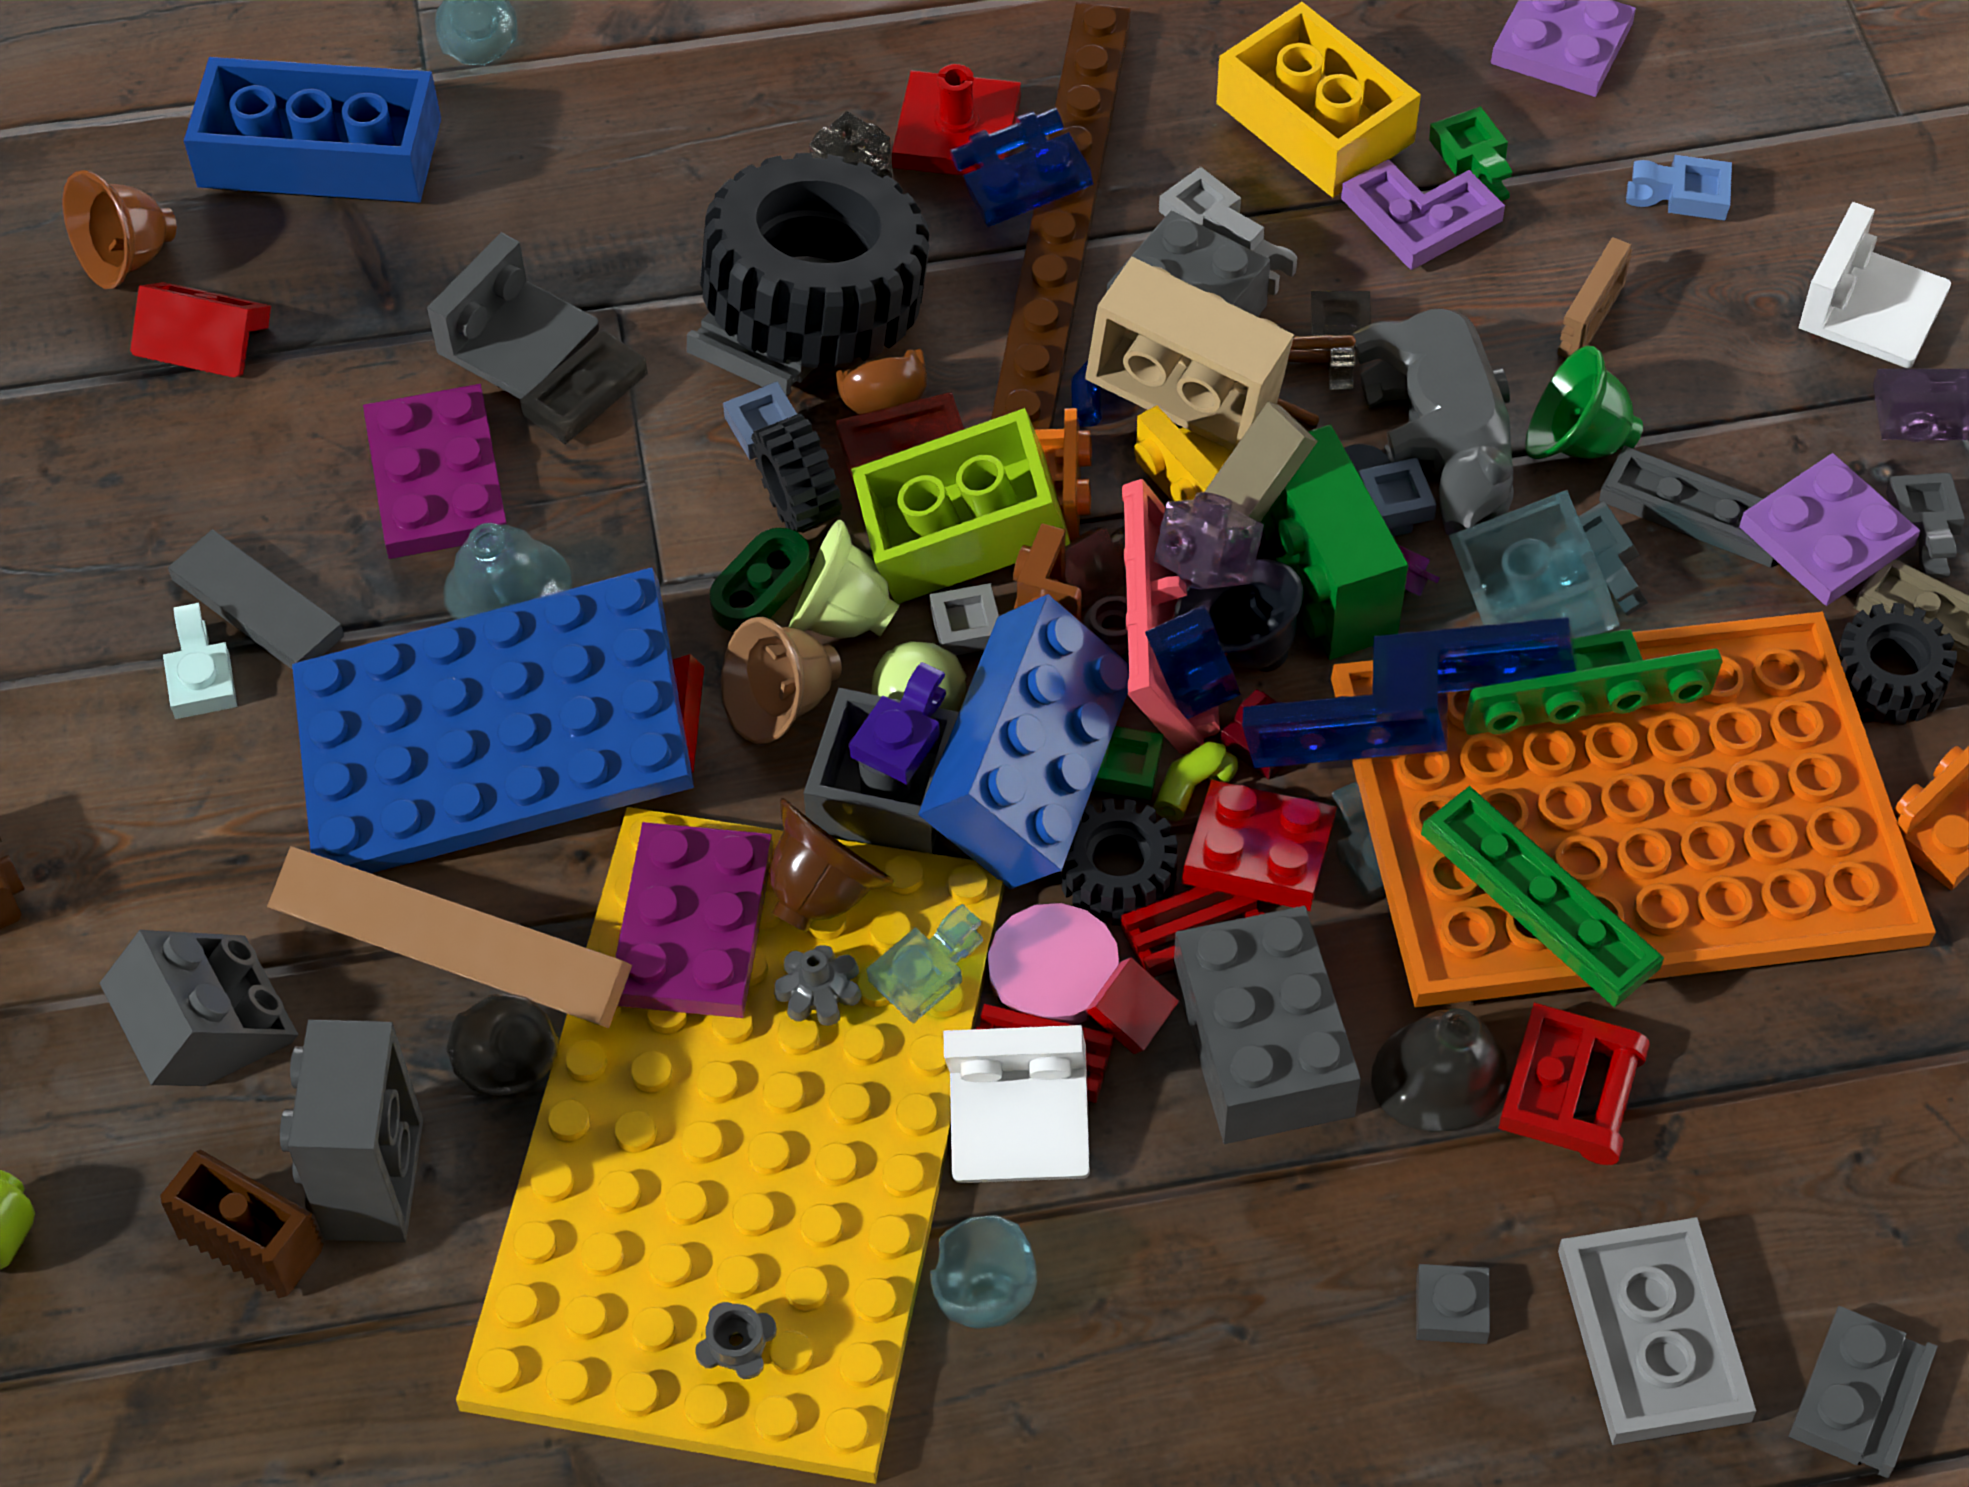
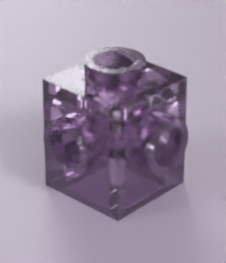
M1200 492L1195 494L1193 500L1167 502L1160 526L1154 562L1177 573V576L1187 586L1192 588L1210 589L1250 584L1264 524L1232 509V501L1214 493Z

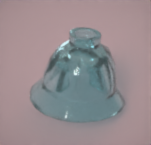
M484 523L471 531L468 539L456 553L454 566L446 578L443 589L444 605L451 618L457 620L562 592L571 588V570L557 551L552 547L535 541L526 531L508 525Z

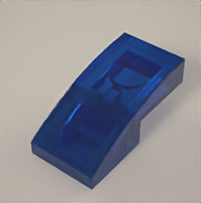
M1204 605L1145 631L1175 705L1187 719L1241 695L1234 673L1222 650L1217 632Z

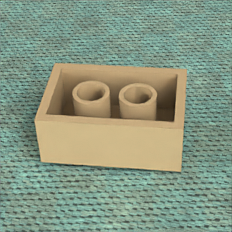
M1131 256L1097 306L1085 379L1147 410L1158 405L1173 423L1233 451L1266 403L1269 401L1277 404L1294 334L1280 328L1268 319L1259 318L1226 302L1214 293L1205 292L1172 276L1160 267L1151 266Z

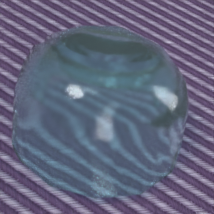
M443 0L436 11L434 21L435 34L441 51L463 64L486 65L503 56L511 44L518 39L516 12L509 0Z
M997 1215L970 1217L946 1230L939 1238V1259L936 1269L930 1271L933 1295L938 1301L940 1310L951 1321L975 1329L1004 1326L1010 1323L1030 1304L1037 1285L1035 1256L1031 1244L1019 1224Z

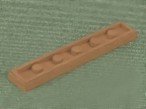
M290 846L267 905L268 908L608 1029L632 968L631 964L623 960Z

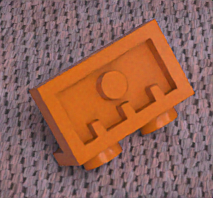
M1959 746L1952 748L1936 767L1933 773L1935 778L1925 788L1919 784L1913 785L1899 800L1893 811L1895 816L1899 818L1897 824L1910 860L1951 891L1969 875V746L1965 750Z

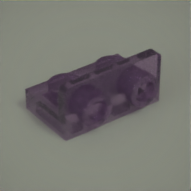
M1877 369L1873 388L1882 440H1908L1912 442L1925 440L1969 441V369Z

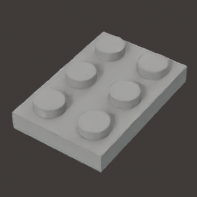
M1697 1217L1561 1239L1558 1253L1612 1445L1752 1422L1756 1408Z

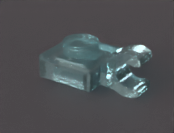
M1353 782L1332 793L1333 798L1338 804L1335 822L1345 835V838L1337 841L1335 855L1368 903L1386 895L1362 803L1360 788L1356 782Z
M962 904L943 919L930 940L915 927L866 968L868 981L907 1019L915 1023L962 983L961 969L956 963L971 954L983 942V937L976 931L981 925V920Z

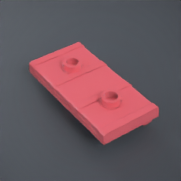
M1140 479L1122 486L1125 520L1124 564L1126 566L1127 586L1126 629L1128 630L1129 652L1128 696L1180 754H1187L1203 745L1204 738L1214 736L1220 731L1217 656L1186 642L1176 629L1173 619L1175 605L1179 598L1187 596V587L1192 581L1167 557L1163 550L1180 525L1146 482Z

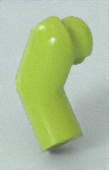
M1206 742L1172 762L1154 803L1156 813L1171 821L1181 820L1185 815L1196 785L1206 778H1209L1210 781L1230 782L1238 770L1237 758L1231 753L1226 752L1225 745L1217 742Z

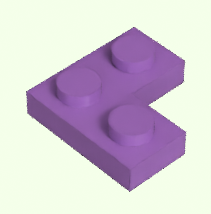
M1389 159L1344 182L1341 199L1410 270L1421 266L1502 222L1505 205L1470 170L1423 194Z

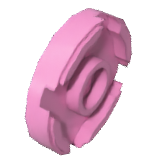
M1063 903L1034 905L1012 915L996 931L988 952L990 988L997 1000L999 997L1009 1010L1072 1025H1077L1087 1020V1015L1089 1014L1085 1010L1119 965L1117 943L1107 926L1085 909Z

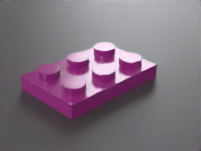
M481 384L363 405L384 541L389 559L509 537Z
M642 822L615 957L631 964L632 968L617 1006L744 1018L773 853L772 834Z

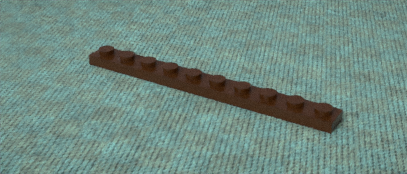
M1076 2L991 420L1025 408L1034 430L1053 428L1129 33L1131 8Z

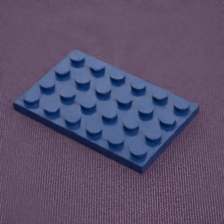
M652 567L292 664L311 853L368 873H375L694 788L660 585Z

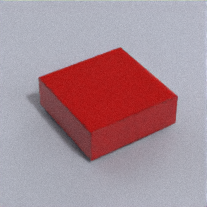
M1131 957L1120 962L1085 1011L1110 1034H1114V1037L1131 1053L1137 1054L1146 1049L1179 1000Z

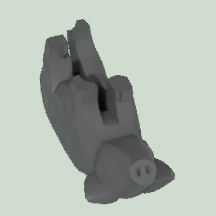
M1434 308L1420 312L1403 321H1379L1353 332L1360 365L1372 360H1384L1360 374L1361 387L1368 408L1387 401H1408L1410 422L1387 432L1388 445L1384 446V451L1390 462L1394 463L1417 458L1422 469L1430 471L1441 479L1439 484L1440 511L1445 532L1452 539L1457 541L1470 539L1472 527L1484 517L1491 527H1499L1508 513L1514 494L1510 420L1505 406L1506 403L1510 402V391L1503 368L1492 370L1474 324L1468 317L1454 310Z

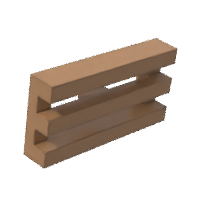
M1614 237L1611 238L1564 316L1563 324L1565 327L1560 337V340L1563 341L1558 348L1557 355L1568 358L1576 350L1587 345L1589 346L1626 283L1632 254L1631 244Z

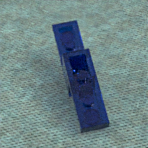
M1569 617L1536 619L1523 622L1374 636L1372 695L1341 696L1330 699L1288 703L1278 702L1268 705L1243 707L1242 727L1254 768L1447 751L1448 692L1473 690L1477 687L1577 671V658Z

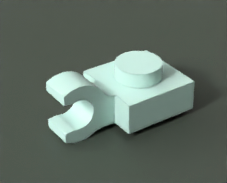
M199 603L174 607L175 623L182 651L163 654L170 707L175 719L238 707L230 654L226 643L209 645L205 620H202Z

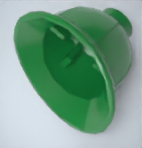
M1587 345L1571 354L1558 368L1545 388L1534 410L1526 433L1525 449L1530 458L1539 460L1563 453L1572 457L1594 459L1609 456L1618 449L1622 450L1624 446L1633 449L1638 443L1643 431V421L1641 418L1633 415V404L1626 387L1607 371L1602 352L1596 347Z

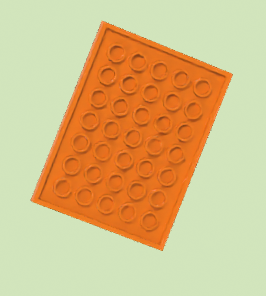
M1823 611L1632 632L1643 660L1714 648L1718 649L1723 662L1712 692L1690 703L1681 704L1672 701L1642 706L1633 712L1618 714L1612 711L1582 716L1565 724L1546 722L1522 726L1505 734H1492L1490 732L1474 735L1467 734L1463 720L1471 691L1477 687L1511 682L1505 666L1509 648L1552 641L1334 664L1331 681L1415 1008L1591 987L1421 835L1424 821L1468 786H1471L1664 957L1660 970L1649 979L1929 946L1936 931Z

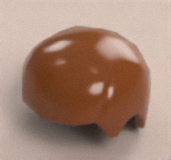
M921 349L907 350L903 357H888L869 361L858 368L846 370L844 373L842 370L837 371L836 380L840 397L851 410L865 417L884 419L900 416L918 404L927 387V372L923 351Z

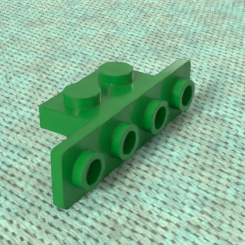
M1631 629L1509 648L1505 666L1511 682L1474 688L1470 693L1463 724L1468 735L1486 732L1505 734L1522 726L1546 722L1565 724L1582 716L1612 711L1618 714L1633 712L1642 706L1672 701L1681 704L1690 703L1712 692L1723 660L1719 650L1716 648L1643 660Z

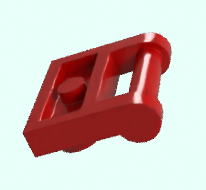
M1534 1002L1498 1129L1577 1151L1585 1159L1596 1164H1616L1620 1159L1624 1139L1619 1134L1636 1069L1646 1062L1650 1046L1649 1040L1643 1034L1628 1028ZM1591 1051L1606 1054L1610 1059L1593 1124L1573 1118Z

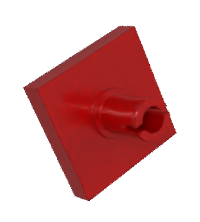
M961 64L947 65L939 73L911 70L891 152L892 168L1004 180L1021 100V82L974 77L971 69Z

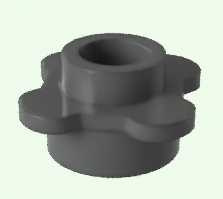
M722 1302L715 1305L708 1315L706 1339L700 1341L695 1348L698 1362L703 1367L709 1369L718 1365L733 1369L742 1379H751L758 1376L764 1368L761 1356L766 1342L776 1336L777 1328L774 1319L767 1313L757 1314L752 1308L742 1304ZM732 1336H741L743 1338L742 1343L737 1346L730 1344L729 1340Z

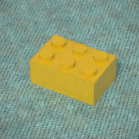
M1300 2L1219 56L1216 104L1332 198L1342 192L1344 182L1391 159L1415 142L1421 94L1303 2Z

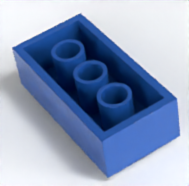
M209 57L185 134L184 144L197 188L420 203L441 123V114L432 71Z
M1049 594L998 616L918 815L994 877L1002 880L1003 884L1009 889L1061 871L1128 693L1129 664Z

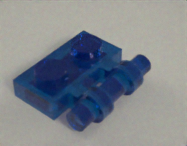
M1056 108L1038 115L1034 111L1017 116L1016 123L991 134H988L986 130L970 135L968 143L950 150L952 160L958 171L976 164L980 166L979 169L964 174L967 191L987 227L1094 185L1090 167L1069 132L1051 140H1047L1045 137L1064 129L1061 116ZM1026 145L1027 147L1026 150L1000 160L998 155L1020 146Z

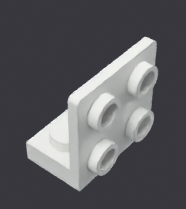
M1852 202L1811 281L1799 329L1899 366L1911 368L1945 301L1951 282L1946 278L1874 253L1873 250L1877 236L1868 232L1875 209Z
M1082 1025L943 1031L944 1059L950 1072L952 1176L954 1181L957 1183L1087 1178L1090 1174L1086 1043Z

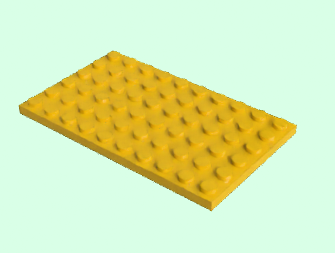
M627 807L586 948L614 958L616 957L642 822L772 834V859L783 831ZM837 839L850 850L890 876L894 883L883 888L871 889L856 905L841 915L831 919L813 920L809 929L805 932L788 924L772 913L778 899L770 884V865L744 1018L617 1006L608 1029L567 1014L456 1397L459 1411L876 1484L951 1137L950 1072L944 1059L943 1031L972 1030L975 1027L988 967V952L994 938L1005 888L1003 881L998 880L975 860ZM826 945L832 948L835 959L842 955L852 956L859 967V974L850 981L859 986L862 994L861 1000L854 1006H847L838 1002L840 1020L833 1025L824 1026L820 1024L816 1010H812L807 1019L803 1021L791 1019L787 1014L789 1001L779 1002L774 996L776 980L788 975L784 970V959L790 952L799 951L804 954L809 950H814L816 946ZM722 1302L742 1304L752 1308L757 1314L767 1313L774 1319L777 1328L776 1336L766 1342L761 1356L764 1368L758 1376L751 1379H742L733 1369L719 1365L709 1369L703 1367L698 1362L695 1348L700 1341L706 1339L708 1315L715 1305ZM735 1335L730 1338L729 1342L737 1346L742 1343L743 1338Z

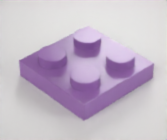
M1518 0L1493 47L1491 64L1596 97L1633 24L1636 8L1613 0Z
M1833 453L1743 512L1740 528L1825 606H1828L1914 547L1920 530Z

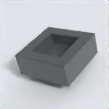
M1419 1264L1416 1275V1340L1487 1344L1490 1334L1489 1268Z

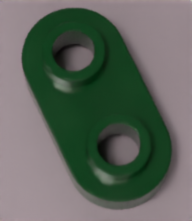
M771 528L758 534L711 585L709 593L711 611L717 624L728 631L735 632L743 622L750 618L766 617L770 619L807 579L810 573V552L806 539L798 532L788 528ZM778 564H784L788 566L784 569L772 568L773 566ZM739 605H749L746 608H735Z

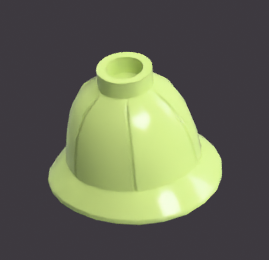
M837 520L828 531L812 565L788 627L802 631L809 629L835 638L856 637L869 630L881 636L900 605L889 599L888 582L880 575L874 560L865 552L852 545L850 534L842 520Z

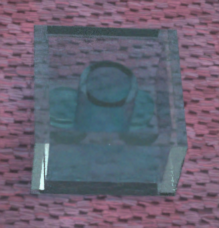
M1567 490L1449 535L1492 647L1600 634L1620 626L1607 584Z

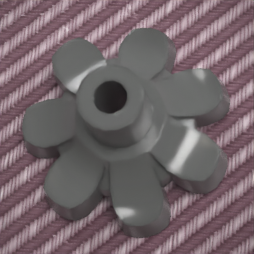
M826 945L816 946L814 950H809L804 954L799 951L790 952L784 959V970L788 975L777 979L775 982L774 996L779 1002L789 1001L787 1014L795 1021L807 1019L812 1010H816L820 1024L824 1026L833 1025L840 1020L838 1002L843 1005L854 1006L862 997L859 986L850 981L859 974V967L854 958L850 955H842L835 959L832 948Z

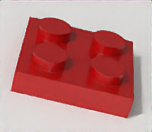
M1211 780L1184 863L1182 884L1292 908L1306 906L1307 911H1311L1334 828L1337 806L1248 788L1243 785Z

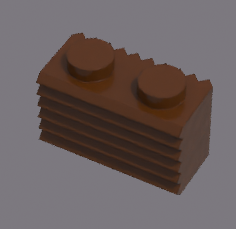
M201 1149L193 1153L160 1195L161 1204L178 1240L186 1239L189 1246L197 1245L200 1253L208 1251L211 1259L219 1258L222 1266L230 1264L233 1272L241 1271L244 1279L252 1277L255 1285L264 1284L267 1292L275 1290L278 1298L286 1297L291 1293L320 1255L324 1243L321 1242L322 1238L318 1236L317 1225L313 1224L315 1219L311 1218V1212Z

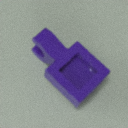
M921 662L912 673L900 703L882 695L849 743L851 758L907 785L940 736L939 722L930 717L937 711L946 696V690L938 687L945 677V673Z

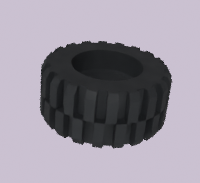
M796 153L793 159L783 160L780 155L767 158L761 163V167L758 168L751 164L740 170L734 176V180L730 178L715 193L714 200L708 206L705 216L700 280L704 303L708 311L715 316L717 324L729 336L736 332L738 334L737 341L741 346L753 353L758 349L767 353L768 359L785 364L786 356L802 358L801 365L805 368H818L819 363H832L833 368L849 366L853 359L861 357L863 361L874 358L883 352L884 346L889 349L906 335V331L914 325L919 315L930 247L928 243L930 233L927 222L921 215L918 205L909 193L902 195L903 189L899 183L888 175L881 178L876 175L877 173L873 167L861 162L857 166L845 163L844 157L828 154V159L812 158V153ZM793 257H818L837 263H814Z

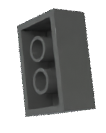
M1306 906L1177 931L1175 934L1173 973L1223 1143L1228 1144L1355 1117L1361 1078Z
M308 1020L304 1046H295L291 1056V1084L293 1088H297L294 1109H285L283 1111L280 1124L281 1149L283 1152H290L294 1182L302 1184L305 1190V1208L315 1215L324 1240L406 1242L423 1117L393 1022Z

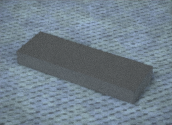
M1623 447L1601 488L1599 502L1605 500L1607 505L1771 567L1774 558L1740 528L1743 512L1763 500V498L1630 447Z
M213 529L168 566L170 576L174 582L291 669L294 663L324 655L344 637L340 622Z

